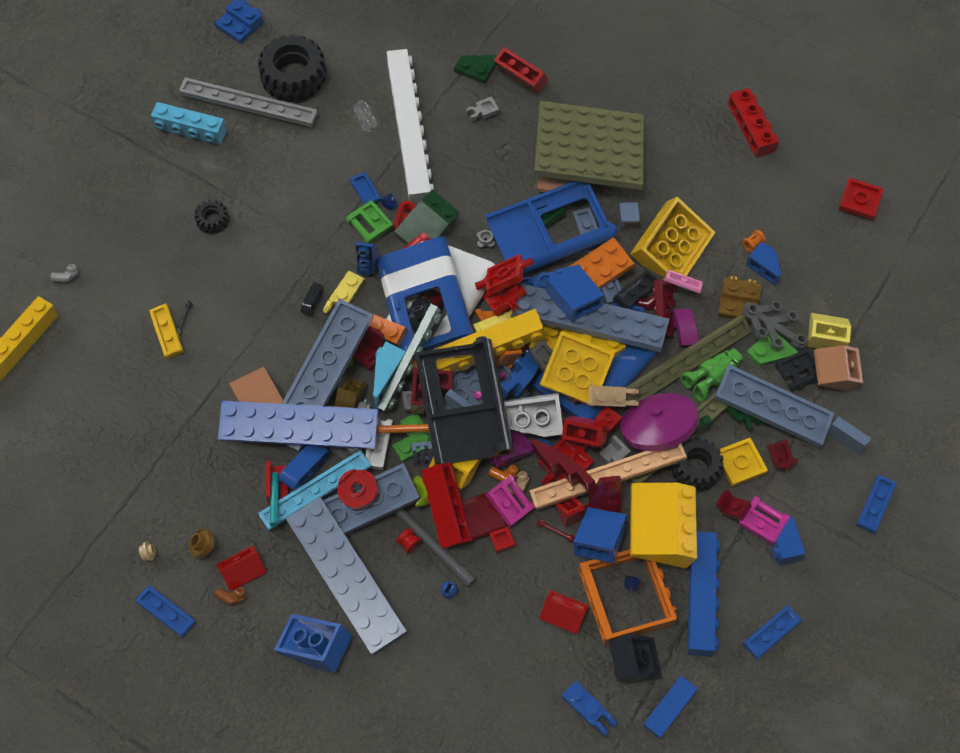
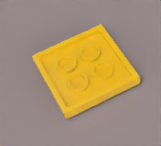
M561 331L539 385L589 405V386L603 385L615 353Z

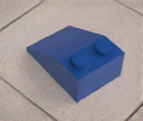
M291 614L274 651L316 669L335 673L352 635L341 624Z

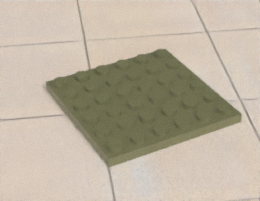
M540 101L534 176L642 190L644 115Z

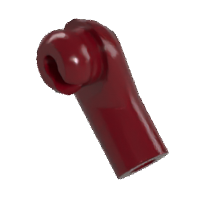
M653 294L647 300L641 299L635 306L653 310L656 305V298Z

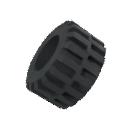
M690 438L687 440V443L685 441L682 442L687 460L671 465L672 476L677 478L676 483L694 486L698 489V492H703L704 488L709 490L711 485L714 486L719 479L724 465L720 449H715L716 444L713 442L709 444V440L704 439V441H701L700 438H696L695 441ZM699 459L706 464L708 469L705 471L693 470L687 461Z

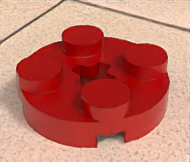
M363 469L347 471L338 482L337 493L341 502L346 507L356 511L371 505L379 492L374 476L369 471ZM355 485L358 487L363 486L360 493H353Z

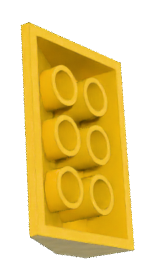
M675 197L665 202L630 255L642 266L665 278L667 270L687 276L714 236L715 231L680 198Z
M681 483L631 484L630 556L685 569L697 559L696 488L694 486Z

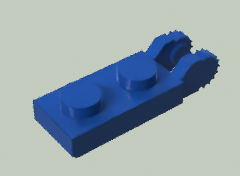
M577 681L561 695L567 704L603 736L608 734V730L598 722L601 717L612 727L618 724L612 715L606 712L607 710Z

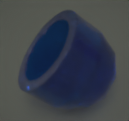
M392 193L386 195L380 201L386 209H393L396 206V199Z
M626 575L624 586L627 591L632 587V592H635L639 589L642 580Z

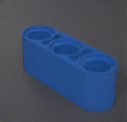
M306 446L282 470L278 478L279 481L295 491L326 462L330 451L322 446Z

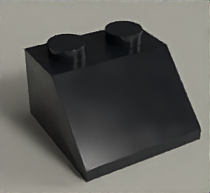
M628 633L609 641L617 682L631 684L662 678L654 638Z

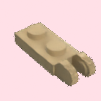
M589 386V405L639 406V401H626V393L636 395L639 394V389Z

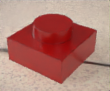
M508 526L489 533L496 554L515 547V542Z

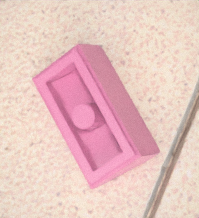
M667 270L664 281L695 293H701L702 281L671 270Z

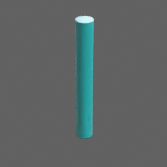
M277 472L271 473V527L278 526L279 473Z

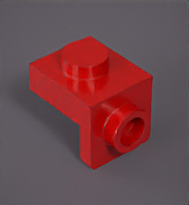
M608 406L595 417L597 421L609 423L608 431L612 430L613 432H616L620 427L622 419L621 416Z

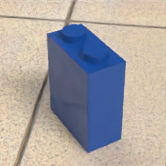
M579 265L569 267L557 275H552L547 279L546 293L571 322L603 307L605 294Z
M588 507L573 541L574 556L614 563L627 530V515Z

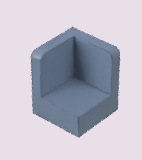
M638 202L619 203L618 219L620 231L624 230L625 223H639Z

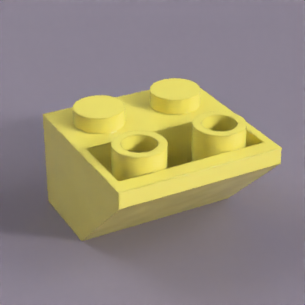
M811 313L807 347L819 349L840 345L848 346L851 334L849 319Z

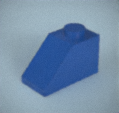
M761 242L749 255L746 266L776 286L781 276L777 252L771 246Z
M794 517L788 519L773 548H771L774 560H777L778 566L802 561L805 556Z

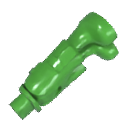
M735 348L730 351H724V353L707 359L700 364L699 370L684 372L680 376V381L687 389L694 386V397L703 403L709 397V388L720 385L728 364L737 368L739 362L743 360V356ZM702 377H707V379L696 384Z

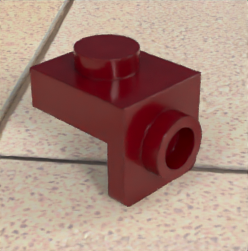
M787 439L767 445L774 468H781L783 471L793 468L792 464L798 462L797 458L792 456Z

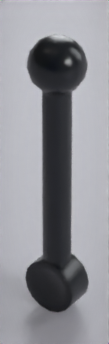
M191 301L185 303L186 308L178 328H176L179 336L182 334L181 328L189 308L193 305Z

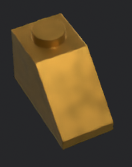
M349 378L338 388L334 407L358 408L368 383Z

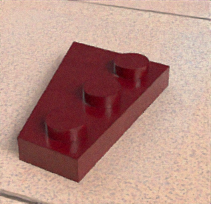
M662 279L654 280L655 313L657 316L669 318L665 338H672L674 336L672 308L676 307L673 292H677V286Z

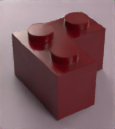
M414 368L411 413L426 414L418 369ZM437 370L442 397H445L446 393L450 389L452 390L453 371Z

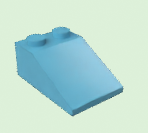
M385 342L383 347H379L375 355L376 366L373 397L374 407L379 410V413L381 409L378 408V405L406 351L388 342Z

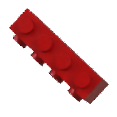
M750 88L730 93L727 104L755 157L774 153L779 140L777 135L773 133L770 122L766 120L763 109L759 107L755 94H752Z
M452 463L438 464L421 470L441 549L472 541Z

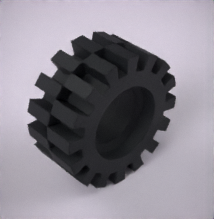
M208 199V203L204 200L202 205H197L198 209L195 208L194 217L200 231L203 230L205 234L208 231L209 235H213V231L218 234V230L222 232L224 227L227 228L229 216L226 206L221 201L218 203L216 199H214V202ZM211 213L219 215L217 219L212 221L205 219Z

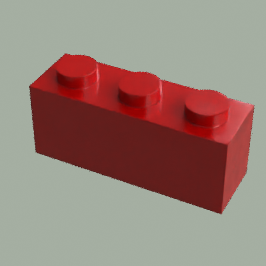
M505 47L502 48L494 59L498 69L537 94L540 93L549 81L543 71Z

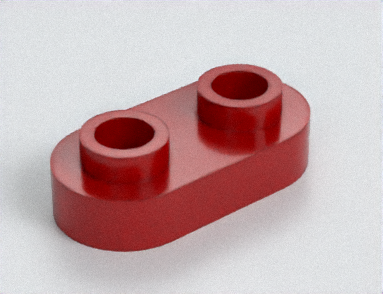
M404 201L400 204L394 222V230L399 227L416 207L413 202Z

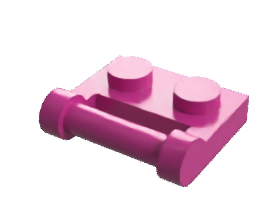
M513 475L507 477L485 494L508 526H511L535 508L534 503L528 500L514 481L515 477ZM507 485L510 487V489H511V490L513 491V493L516 495V497L518 498V500H519V501L521 502V504L524 506L523 509L521 508V506L519 505V503L516 501V499L513 497V495L510 493V491H509L508 488L506 487Z
M755 496L751 502L752 507L743 521H739L738 525L773 545L790 516L786 513H780L760 501L761 498ZM755 508H758L766 514L777 519L778 521H780L779 524L771 520L770 518L766 517L765 515L761 514L760 512L756 511Z

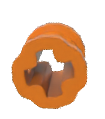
M755 230L750 237L744 238L741 243L747 252L752 253L761 242L766 243V238L760 230Z

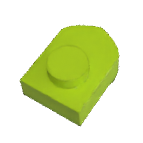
M418 475L412 480L420 497L415 506L423 507L429 504L428 495L423 479Z

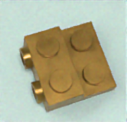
M736 276L724 278L718 317L735 319L742 315V308L746 303L753 302L758 305L761 284L757 283L754 279L742 281Z

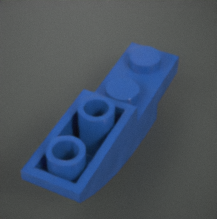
M530 348L523 354V358L520 356L513 363L515 367L511 371V375L508 378L509 381L506 382L504 380L501 383L503 399L510 393L517 398L534 377L538 365L528 353Z

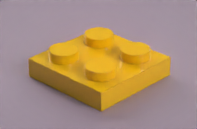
M751 438L720 449V455H723L722 463H724L722 470L731 487L767 474L768 469Z

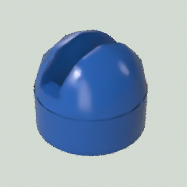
M451 581L443 583L441 586L442 596L446 599L454 598L457 594L456 584ZM451 585L449 593H446L448 586Z

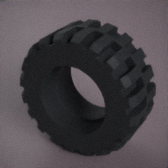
M284 35L280 36V39H273L271 44L268 43L260 53L258 66L262 86L267 90L268 94L275 96L276 99H284L285 102H300L302 99L305 101L309 99V96L317 94V90L320 91L323 87V83L326 80L324 54L319 45L314 44L313 40L306 39V37L301 35L299 37L296 35L286 37ZM291 63L306 66L304 70L294 74H286L279 71L280 68Z

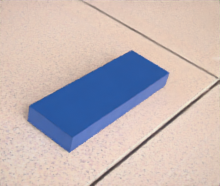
M878 474L856 524L857 527L872 534L876 533L897 484L896 482Z
M150 585L135 600L138 605L182 639L196 624L193 618Z
M787 605L743 643V646L758 660L795 628L802 619Z
M680 676L643 726L660 739L698 688Z

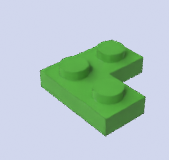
M416 413L400 421V425L424 424ZM429 432L406 433L407 438L392 445L401 463H405L413 458L412 443L431 441ZM424 447L425 452L428 451V447ZM416 448L417 456L420 455V448Z

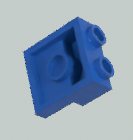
M234 0L225 8L226 13L215 22V27L242 44L263 24L262 12L256 7L254 9L251 8L246 0Z

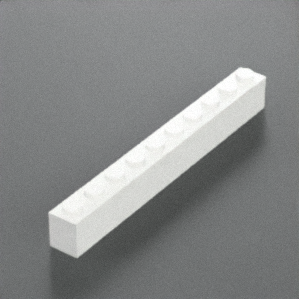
M407 49L387 51V64L409 201L418 204L434 188L433 184H429V180H432L431 170L427 169L426 166L429 165L428 154H424V151L427 150L426 140H422L424 128L423 125L420 126L419 122H422L421 111H417V108H419V98L415 97L417 86L416 83L412 82V80H415L414 69H410V66H412V56H408Z

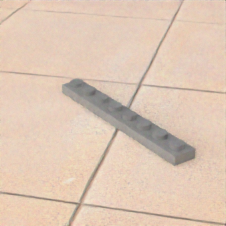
M186 77L179 89L181 96L308 127L313 126L317 116V109Z

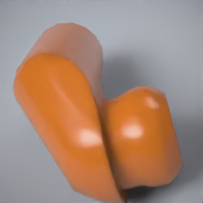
M510 465L507 470L501 471L492 466L488 475L502 482L510 475L516 478L518 468L515 465Z

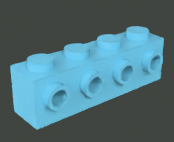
M159 102L156 103L151 114L154 128L217 145H221L226 134L223 118Z

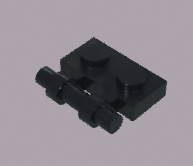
M809 348L775 363V367L784 381L789 378L793 380L792 383L787 385L790 391L800 390L806 384L818 382L817 372L814 370L816 367L815 357ZM806 372L808 376L801 378L799 374Z

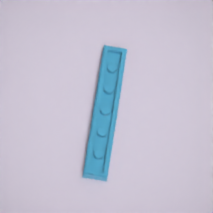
M359 450L278 500V525L285 522L287 517L318 497L322 499L338 489L339 479L347 471L352 469H370L371 465L362 451ZM269 506L258 514L270 531L275 527L270 526Z

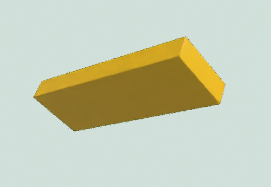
M167 303L149 310L164 357L169 359L184 353Z

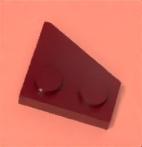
M620 476L600 477L596 483L597 492L589 496L585 512L589 507L621 513Z

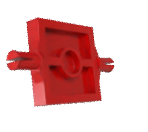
M520 254L487 268L486 277L481 281L475 282V287L479 290L486 286V291L489 295L503 291L509 286L517 285L523 281V271L525 268L534 265V260L532 257L524 260Z
M519 283L492 295L486 292L482 297L498 316L508 308L514 312L516 311L515 308L518 310L519 306L516 302L527 292Z
M561 439L553 447L567 455L585 471L594 463V460L585 452V449L588 447L585 443L577 444ZM540 460L538 461V465L547 472V475L540 481L542 485H547L553 480L559 481L565 478L562 474L554 477Z

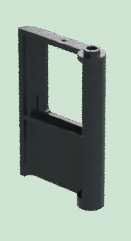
M486 336L476 338L473 344L415 352L435 464H454L503 456L514 452L492 340ZM472 355L475 359L483 403L446 409L443 403L436 361Z

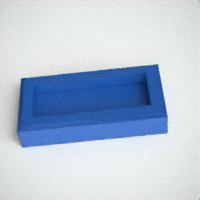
M366 172L349 178L363 205L371 200L375 204L382 202L379 193Z

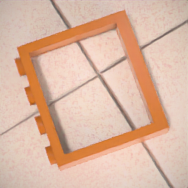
M630 549L618 552L614 563L593 559L579 564L578 572L604 646L608 645L609 641L628 633L643 635L674 626L676 618H678L676 607L672 606L669 600L671 599L669 588L665 587L662 581L664 580V575L661 568L658 569L656 562L643 559L665 618L612 633L592 572L641 559L630 556Z

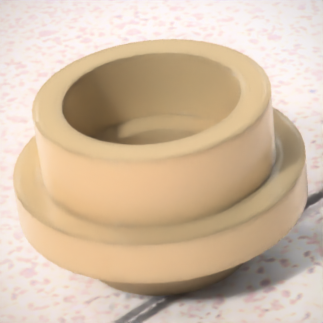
M148 541L139 546L142 560L151 562L154 560V556H156L154 545Z

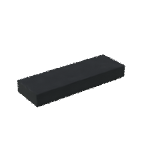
M646 270L614 295L613 301L622 308L630 309L653 290L655 286L654 280L659 279Z

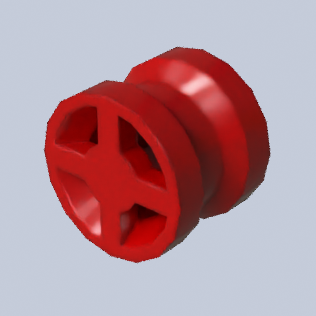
M408 528L399 535L396 543L402 545L404 551L409 554L420 545L422 540L414 535L411 528Z

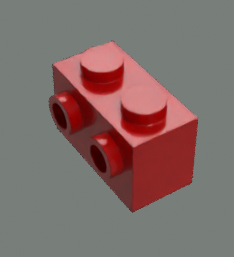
M571 415L564 419L562 439L569 440L572 443H585L590 447H599L606 442L609 423Z

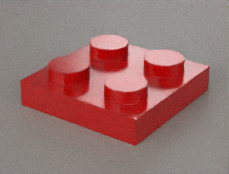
M849 178L839 210L874 220L884 188Z

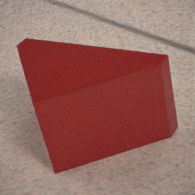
M576 498L554 504L565 528L583 520L585 507Z

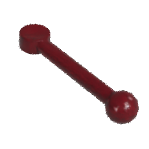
M538 519V527H545L567 538L569 542L574 541V535H568L546 524L543 519Z

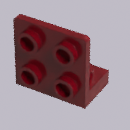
M368 326L352 356L353 361L371 371L376 366L375 355L378 348L383 347L385 335L379 329Z

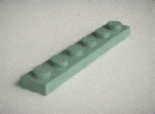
M430 304L378 405V408L388 413L389 410H393L395 407L396 397L399 392L403 391L407 375L410 376L414 370L415 352L423 351L422 346L424 342L428 341L432 335L431 328L434 323H438L441 317V310L437 306Z

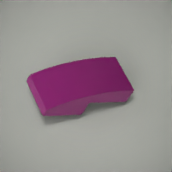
M673 309V326L677 328L679 346H692L699 340L691 309Z

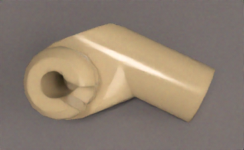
M525 471L519 472L517 474L518 478L515 481L522 492L529 483V477ZM507 485L506 487L508 488L510 493L514 494L510 487Z

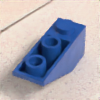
M354 242L357 273L364 276H375L379 248L374 244Z

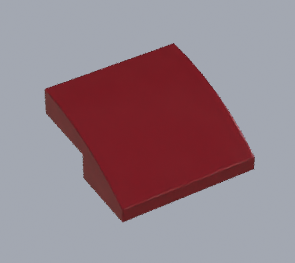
M486 493L462 501L472 540L506 527L503 518L487 498Z

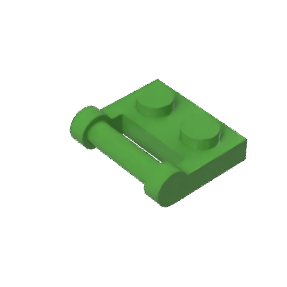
M372 200L346 217V221L354 226L364 238V242L368 244H373L376 239L394 228L393 223ZM361 217L373 232L369 234L357 219Z

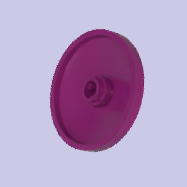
M661 393L641 399L639 406H631L624 413L620 428L624 440L633 448L643 451H660L672 448L688 439L698 426L699 415L696 405L688 397L675 393Z

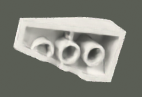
M559 393L504 401L510 430L543 437L562 435L563 424Z

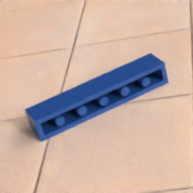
M696 531L697 559L689 566L687 655L712 657L715 650L718 651L719 638H715V630L719 629V618H716V610H719V598H716V591H719L720 580L716 579V572H719L720 560L716 559V554L720 550V540H717V533Z

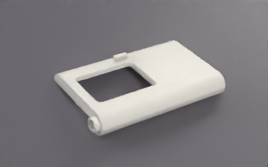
M448 245L468 317L470 318L486 292V286L477 290L475 282L483 280L487 275V268L495 264ZM440 288L432 289L436 292L441 293ZM420 294L405 299V304L408 313L411 309L412 302L416 300ZM390 313L386 318L389 321H391ZM447 314L434 335L430 338L450 332L451 327Z

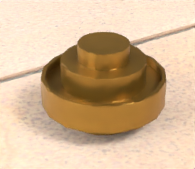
M201 528L190 539L189 552L193 557L202 559L214 549V535L210 530Z

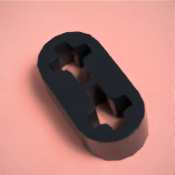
M316 282L311 285L301 305V313L308 316L312 315L323 294V285Z

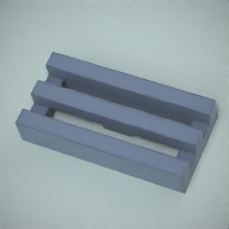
M431 441L412 443L414 466H418L417 462L425 465V461H429L430 465L433 459ZM424 447H428V456H425ZM416 448H420L421 457H417Z

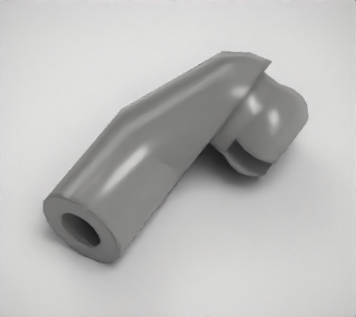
M69 264L64 273L52 272L51 282H69L77 276V266Z

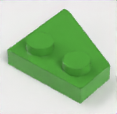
M777 334L784 341V345L780 350H774L771 347V340L769 335H767L763 340H759L748 349L745 355L758 367L769 363H776L798 353V351Z

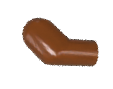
M218 588L214 597L227 605H233L245 599V590L237 588L234 592L228 593Z

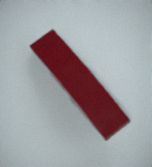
M535 439L530 440L534 454L554 477L562 474L572 486L580 483L589 495L597 492L595 480L571 458L545 443Z

